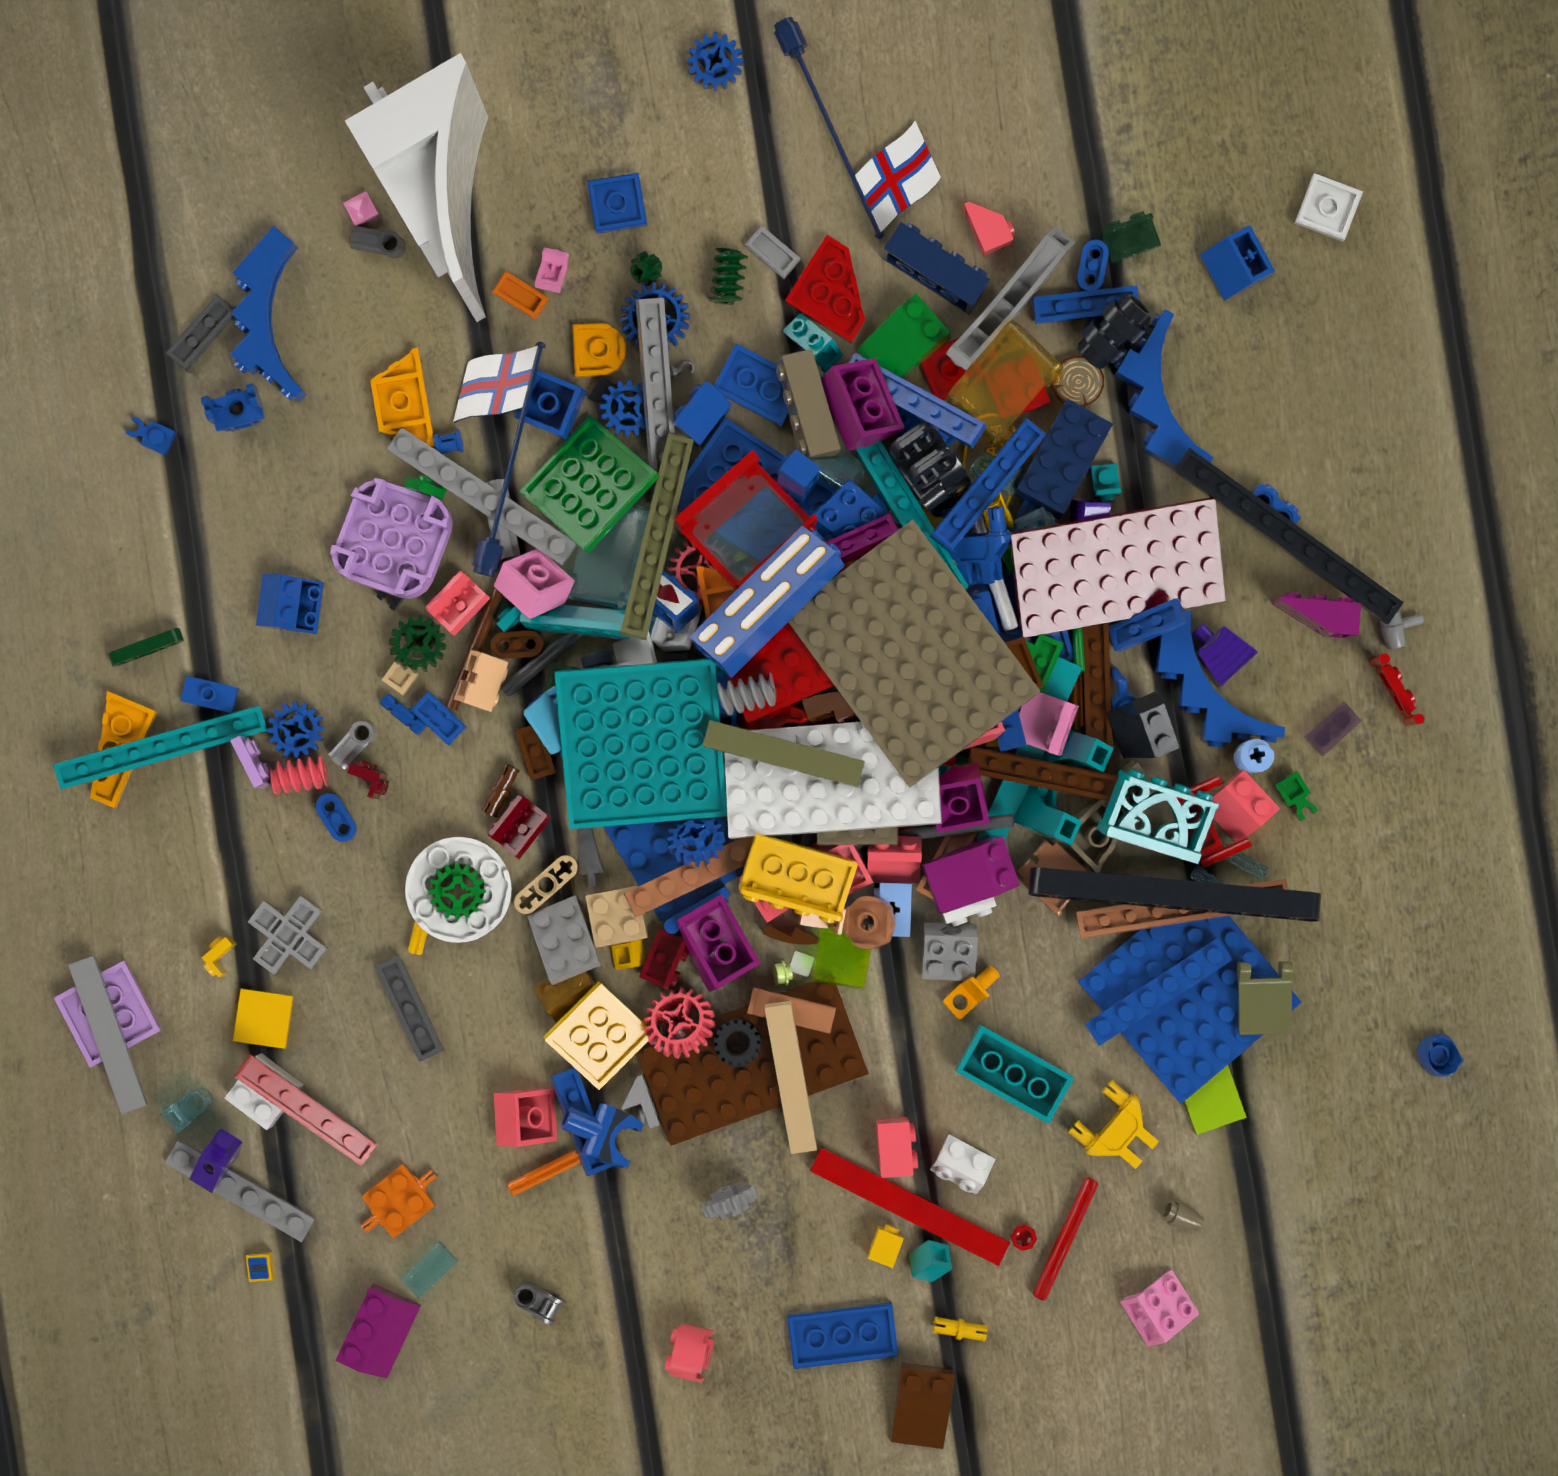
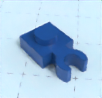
M132 417L131 420L138 423L139 429L136 432L126 430V434L132 438L143 437L140 443L142 446L166 456L177 432L154 421H150L149 426L146 427L141 419Z

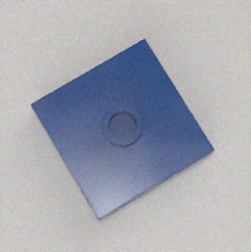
M639 173L587 181L596 234L648 226Z

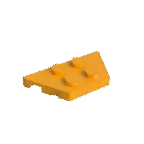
M417 347L413 348L401 360L391 364L386 371L379 373L370 380L378 429L382 434L395 437L402 427L424 443L435 448L420 351Z

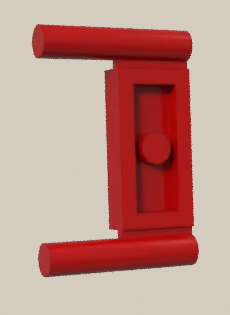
M1384 653L1371 657L1369 664L1372 667H1376L1379 677L1401 715L1404 716L1403 724L1405 726L1422 724L1425 717L1422 714H1411L1412 711L1416 710L1414 703H1416L1415 697L1409 689L1405 690L1401 683L1403 677L1396 666L1392 667L1389 663L1390 656Z
M1216 775L1190 787V792L1195 794L1198 793V790L1207 792L1222 785L1223 782L1220 776ZM1176 797V798L1178 799V801H1179L1180 804L1185 800V799ZM1193 804L1189 807L1190 813H1197L1192 818H1186L1187 822H1194L1199 818L1202 811L1199 805ZM1212 821L1200 851L1202 854L1200 858L1202 866L1206 868L1252 847L1249 837L1224 847ZM1188 829V835L1190 839L1192 837L1194 829Z

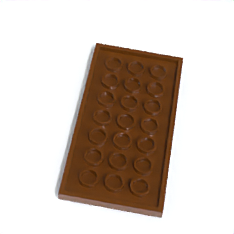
M833 974L780 993L836 1007L830 1034L796 1026L808 1096L869 1074ZM749 1005L713 1018L712 1020L716 1024L715 1028L710 1029L713 1033V1038H705L708 1043L707 1047L700 1044L698 1046L699 1054L694 1052V1050H690L689 1058L684 1055V1052H681L679 1059L674 1057L673 1052L667 1057L664 1055L663 1050L657 1052L654 1048L655 1044L651 1045L649 1041L637 1052L670 1146L782 1106L767 1019L748 1014ZM735 1018L745 1019L752 1023L759 1031L761 1037L759 1054L751 1063L742 1067H733L723 1063L718 1058L714 1049V1036L718 1028L724 1022ZM740 1031L731 1033L726 1039V1046L732 1053L740 1054L748 1048L749 1040Z

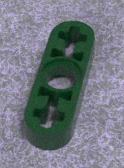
M175 628L108 653L112 667H116L182 643L184 638L180 628Z

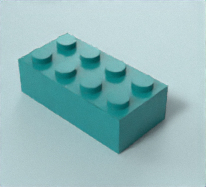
M980 1023L954 1068L958 1074L1047 1124L1050 1123L1075 1078Z

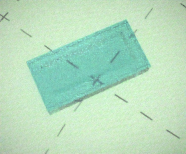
M439 1242L401 1278V1281L419 1299L458 1260Z

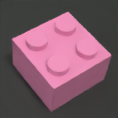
M535 549L504 562L494 587L526 617L531 619L565 604L575 580L551 558Z

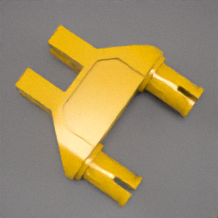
M1112 1079L1107 1084L1115 1092L1113 1093L1106 1086L1101 1092L1119 1106L1118 1112L1099 1134L1091 1132L1078 1119L1073 1125L1081 1132H1077L1071 1126L1067 1133L1071 1134L1085 1146L1084 1150L1087 1155H1120L1136 1169L1142 1160L1127 1148L1130 1142L1137 1136L1153 1149L1159 1141L1143 1128L1139 1097L1136 1094H1128Z

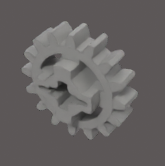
M740 1183L724 1186L712 1193V1199L706 1200L705 1203L701 1204L705 1218L719 1216V1219L722 1220L741 1214L744 1210L749 1209L748 1203L754 1202L759 1197L754 1184L741 1186Z

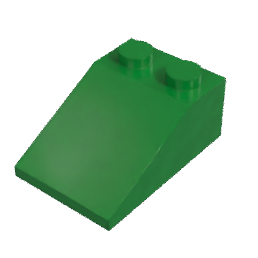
M915 293L859 346L857 352L866 359L876 358L879 366L904 379L940 346L950 340V331L918 294Z

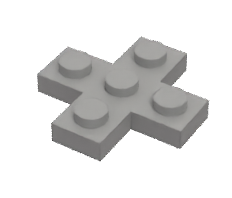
M302 895L286 915L282 914L267 901H263L248 921V923L268 937L253 960L273 975L278 972L290 954L309 969H313L328 947L310 935L308 930L323 911Z

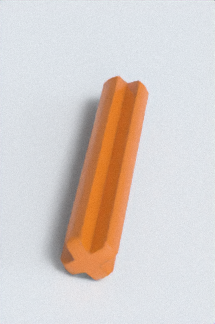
M573 1150L510 1181L507 1186L512 1196L580 1164L581 1161L577 1150Z

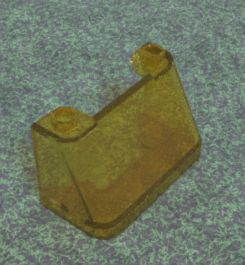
M1010 320L954 385L947 396L946 402L984 422L986 429L981 438L998 449L1001 444L1004 445L1014 432L1011 430L1014 421L1045 385L1047 387L1051 384L1055 386L1064 375L1062 372L1063 365L1014 320Z

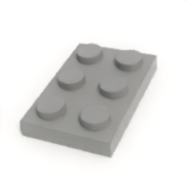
M576 895L527 915L547 976L552 985L601 966Z

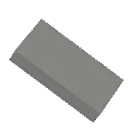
M762 225L744 244V247L783 280L801 261L800 257Z

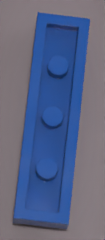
M1137 286L1033 297L1035 325L1104 317L1101 311L1113 298L1120 300L1125 294H1132L1139 299Z
M571 1068L550 1077L563 1114H565L569 1107L594 1116L577 1069ZM571 1133L586 1176H591L613 1167L583 1156L581 1152L586 1139Z

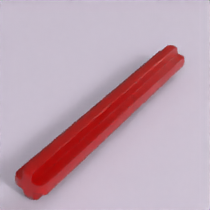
M1086 1177L1080 1187L1033 1291V1296L1039 1300L1045 1301L1049 1295L1098 1187V1182L1094 1179Z

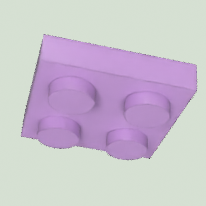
M238 736L230 740L253 787L264 789L272 785L270 768L267 763L263 764L258 756L261 754V750L256 741L244 736Z

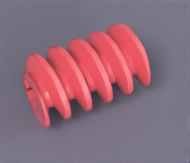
M318 756L317 764H314L312 758L308 757L307 765H304L299 758L297 759L296 767H293L291 761L287 760L286 768H283L280 761H277L276 768L274 770L270 769L271 784L275 795H280L281 789L286 794L290 793L292 787L296 792H300L302 785L306 791L311 790L313 784L316 789H321L323 781L326 787H328L327 768L322 756Z

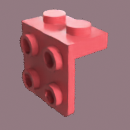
M898 836V845H868L867 870L873 883H918L920 881V862L922 859L921 836Z

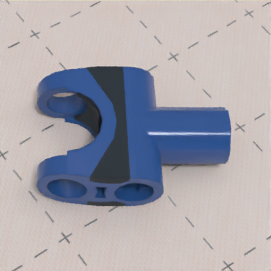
M602 1103L599 1104L595 1117L569 1107L561 1121V1129L586 1139L581 1152L583 1156L599 1163L620 1168H628L631 1161L624 1158V1155L617 1150L615 1145L617 1134L622 1129L627 1130V1128L642 1132L644 1126L641 1121L630 1114Z

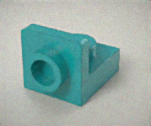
M1118 464L1090 467L1093 498H1100L1101 502L1115 501L1116 496L1122 494V488H1120Z
M516 606L513 609L508 607L498 616L500 621L497 625L504 632H509L520 621V616L523 613Z

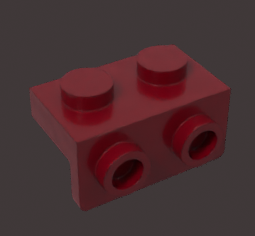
M359 760L358 764L350 763L347 774L372 782L367 797L379 799L381 795L385 796L389 786V781L386 780L388 774L376 771L377 765Z
M519 794L509 803L507 810L501 818L494 822L488 836L520 860L551 820V817L529 799Z
M659 928L639 978L659 985L666 990L669 989L670 985L675 987L681 973L676 969L680 960L685 962L689 954L684 939Z

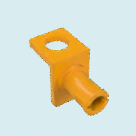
M988 965L976 978L971 976L962 981L943 999V1004L958 1020H961L979 1002L990 996L986 989L1000 978L998 971ZM956 995L965 997L967 1002L965 1009L959 1010L954 1007L953 998Z

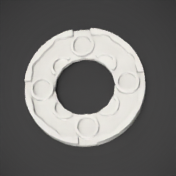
M449 837L432 843L415 858L406 877L405 897L412 917L428 934L447 942H469L486 935L501 922L507 912L511 899V880L504 862L488 845L472 838ZM455 862L468 864L477 870L481 878L484 879V889L486 890L482 898L484 903H480L477 907L479 911L470 912L469 918L460 915L459 920H455L454 915H450L448 919L445 918L444 911L437 913L435 910L438 906L436 903H430L433 895L428 893V890L432 889L430 879H435L436 871H441L444 865L448 864L449 866L455 864Z

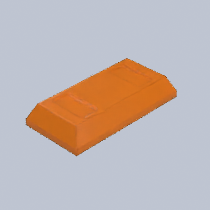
M506 270L491 292L534 320L537 319L549 300V297Z

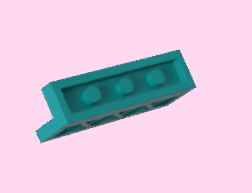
M561 605L531 619L524 614L520 616V622L528 630L629 639V636L620 635L625 615L623 610Z

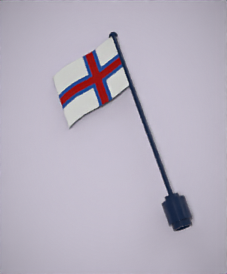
M793 17L785 18L774 25L776 30L774 32L784 56H790L791 59L797 58L876 232L874 236L877 239H881L884 236L883 230L897 215L925 196L937 184L941 176L916 121L900 138L875 154L855 175L801 56L805 53L804 48L808 46L798 22H795Z
M537 342L536 347L516 353L478 357L467 364L453 420L454 423L471 417L503 415L522 409L490 537H484V541L478 540L472 563L474 566L473 572L484 576L494 577L495 571L499 569L504 547L499 545L500 540L495 539L542 349L546 348L543 342Z

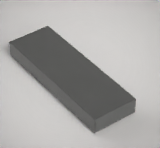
M216 295L168 349L166 354L185 371H188L234 319V316L231 314L234 309L220 296Z

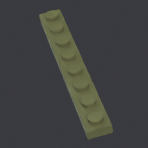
M668 433L658 473L660 477L656 482L620 635L647 640L694 439Z

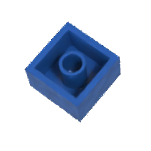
M537 370L524 423L567 440L587 391L579 386ZM522 409L516 411L514 418L520 419Z

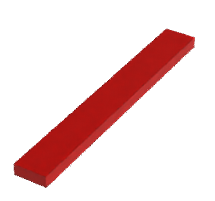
M821 1147L810 1169V1172L997 1266L1000 1265L1010 1245V1241L885 1178H881V1176Z

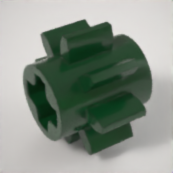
M647 251L637 254V258L631 260L630 272L638 283L644 281L646 286H648L652 282H656V279L662 277V263L655 254L648 256Z

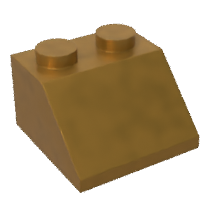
M586 971L554 985L548 979L534 987V990L547 1012L557 1023L595 985V982L590 973Z

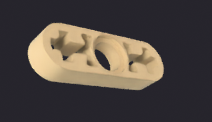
M561 856L516 895L514 905L517 911L522 914H530L537 910L577 874V861L571 856ZM561 861L565 863L571 861L573 864L570 867L572 870L571 874L564 872L559 877L563 881L559 884L557 878L549 873V871L554 869V872L557 873L562 868ZM544 877H549L554 882L553 889L548 893L541 891L539 888V881ZM534 886L535 891L543 899L539 901L538 897H535L531 901L533 906L531 909L528 907L522 908L520 906L522 903L521 897L523 895L526 898L531 896L534 892L530 891V888Z

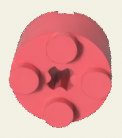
M684 1323L678 1326L677 1329L674 1328L670 1341L674 1348L672 1355L667 1357L665 1371L670 1372V1376L703 1383L705 1376L701 1375L702 1368L708 1370L714 1342L709 1337L714 1335V1330Z

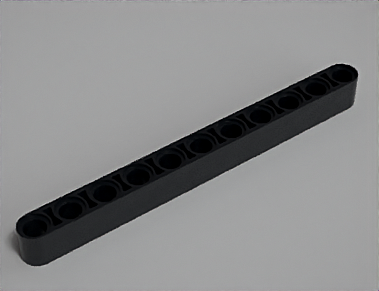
M1030 868L1028 895L1035 897L1297 921H1320L1321 894L1316 892L1053 868Z

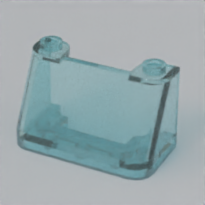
M634 504L588 554L578 546L572 579L575 581L568 595V600L601 606L607 609L626 610L650 507Z

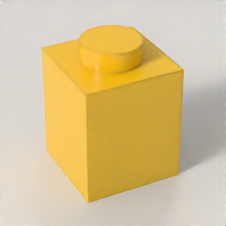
M885 1224V1227L878 1225L867 1254L868 1259L893 1268L904 1240L903 1235L899 1233L900 1229L889 1224Z

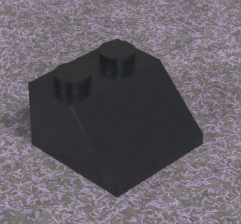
M1155 692L1106 712L1123 758H1157L1180 748L1165 704Z

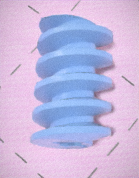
M1252 739L1240 743L1235 748L1233 758L1237 768L1240 770H1245L1247 773L1263 772L1272 765L1274 751L1265 741ZM1256 753L1257 758L1251 760L1250 755Z

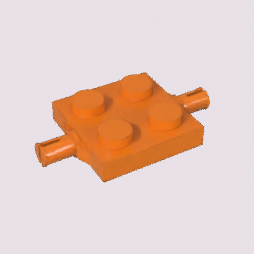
M406 1164L399 1166L361 1196L369 1206L372 1216L361 1223L360 1226L365 1228L364 1231L368 1233L376 1225L380 1224L393 1239L436 1206L428 1195L426 1186L438 1178L437 1174H433L435 1172L430 1169L419 1178L412 1174Z

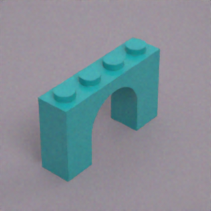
M1070 731L1062 755L1058 756L1045 751L1041 760L1072 767L1084 766L1104 772L1114 748L1096 738ZM1030 785L1014 823L1037 834L1072 846L1082 821L1058 810L1056 805L1057 791Z

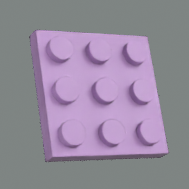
M126 960L101 972L128 1048L162 1031ZM75 986L54 997V1000L91 1068L101 1063L102 1059Z

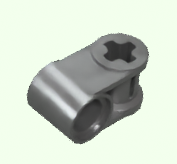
M531 1281L519 1283L514 1293V1302L519 1308L533 1314L536 1318L549 1325H554V1317L560 1306L566 1303V1300L558 1294L546 1290ZM523 1289H529L534 1297L529 1301H525L520 1298L519 1292Z

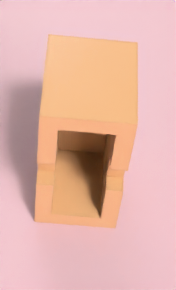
M471 650L464 669L469 671L466 681L460 680L454 700L492 712L493 707L496 706L499 700L498 691L501 683L507 677L508 662Z

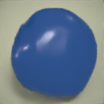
M1433 1034L1424 1038L1417 1049V1056L1422 1069L1431 1076H1450L1463 1063V1058L1455 1043L1446 1034Z

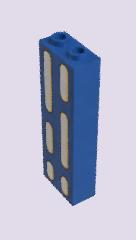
M801 526L689 638L703 655L732 678L845 566L839 557L842 553L834 544L829 543L827 545L817 531L813 530L810 532L804 526Z

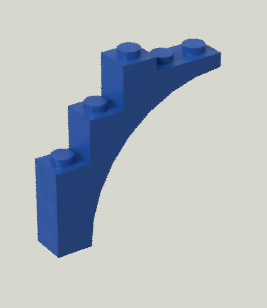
M273 226L232 272L238 278L235 283L246 293L249 290L251 291L231 313L237 319L234 324L245 334L248 330L250 332L230 355L235 359L233 365L243 374L249 371L255 375L262 368L259 374L270 383L274 380L282 386L279 391L290 401L295 397L300 402L307 394L292 379L282 363L275 344L272 327V307L277 283L285 265L298 248L289 238Z
M1165 309L1161 315L1156 313L1149 327L1153 330L1149 337L1143 336L1136 347L1139 354L1130 349L1113 367L1118 369L1114 375L1115 377L1141 391L1140 393L1135 391L1128 405L1132 408L1128 414L1155 429V431L1149 430L1142 442L1146 445L1143 452L1174 469L1188 448H1191L1209 462L1212 461L1213 456L1197 446L1182 430L1173 416L1164 394L1161 377V352L1167 329L1174 316V313Z
M1183 611L1187 624L1158 636L1155 673H1160L1163 679L1177 680V675L1181 676L1178 707H1184V712L1200 714V709L1204 710L1201 741H1208V747L1223 748V743H1231V734H1235L1234 739L1250 740V736H1260L1261 740L1270 743H1276L1277 738H1284L1285 727L1267 724L1245 715L1230 705L1213 688L1203 673L1194 651L1191 636V611Z

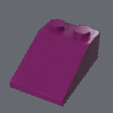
M986 836L922 864L939 914L998 896L1020 886L1003 836Z
M722 894L676 920L694 966L708 992L717 990L761 964Z

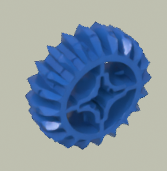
M652 282V290L648 291L646 285L642 284L641 289L643 293L639 294L636 289H633L632 294L635 299L625 298V302L630 307L621 306V312L628 315L621 316L620 322L628 324L624 325L621 329L623 333L631 331L627 336L629 342L637 338L634 344L635 348H639L638 330L634 325V317H637L636 300L664 298V300L669 302L676 310L677 319H673L665 314L666 327H673L667 334V342L671 341L677 347L679 344L675 337L685 338V334L680 329H689V324L683 322V320H689L691 316L690 313L682 312L687 310L689 306L687 303L679 304L684 299L682 294L673 297L676 293L674 287L667 293L665 283L661 284L660 290H656V283Z

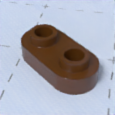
M535 631L502 632L495 635L491 641V650L500 659L536 657L544 648L543 638ZM528 640L535 641L536 645L533 649L526 647ZM504 641L509 643L507 651L500 649V644Z

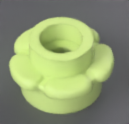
M781 960L778 964L772 965L775 984L787 986L789 980L793 979L790 964L786 965Z

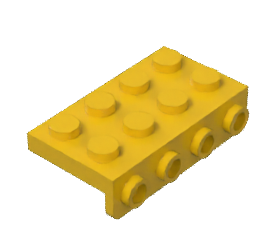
M756 833L738 888L740 893L743 894V898L752 902H758L760 899L769 902L770 906L777 909H784L785 906L794 909L795 913L802 916L814 914L819 916L820 920L827 923L842 922V912L858 862Z

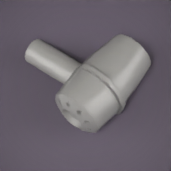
M1398 611L1389 624H1385L1380 620V630L1386 648L1396 649L1406 646L1404 629L1423 624V615L1417 614L1401 618L1400 611Z

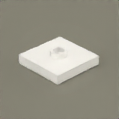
M1314 173L1294 224L1343 242L1347 236L1363 191Z

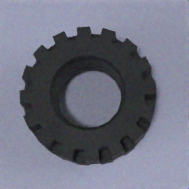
M735 1018L724 1022L714 1036V1049L718 1058L723 1063L733 1067H742L751 1063L761 1049V1037L757 1028L745 1019ZM736 1031L744 1033L749 1040L748 1048L740 1054L732 1053L726 1046L727 1037Z

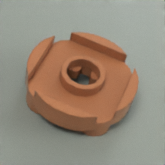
M862 896L846 908L843 931L846 936H849L853 942L852 944L861 949H876L890 942L895 930V915L891 904L879 897ZM869 915L874 920V926L871 927V930H868V926L864 925V920L868 919Z

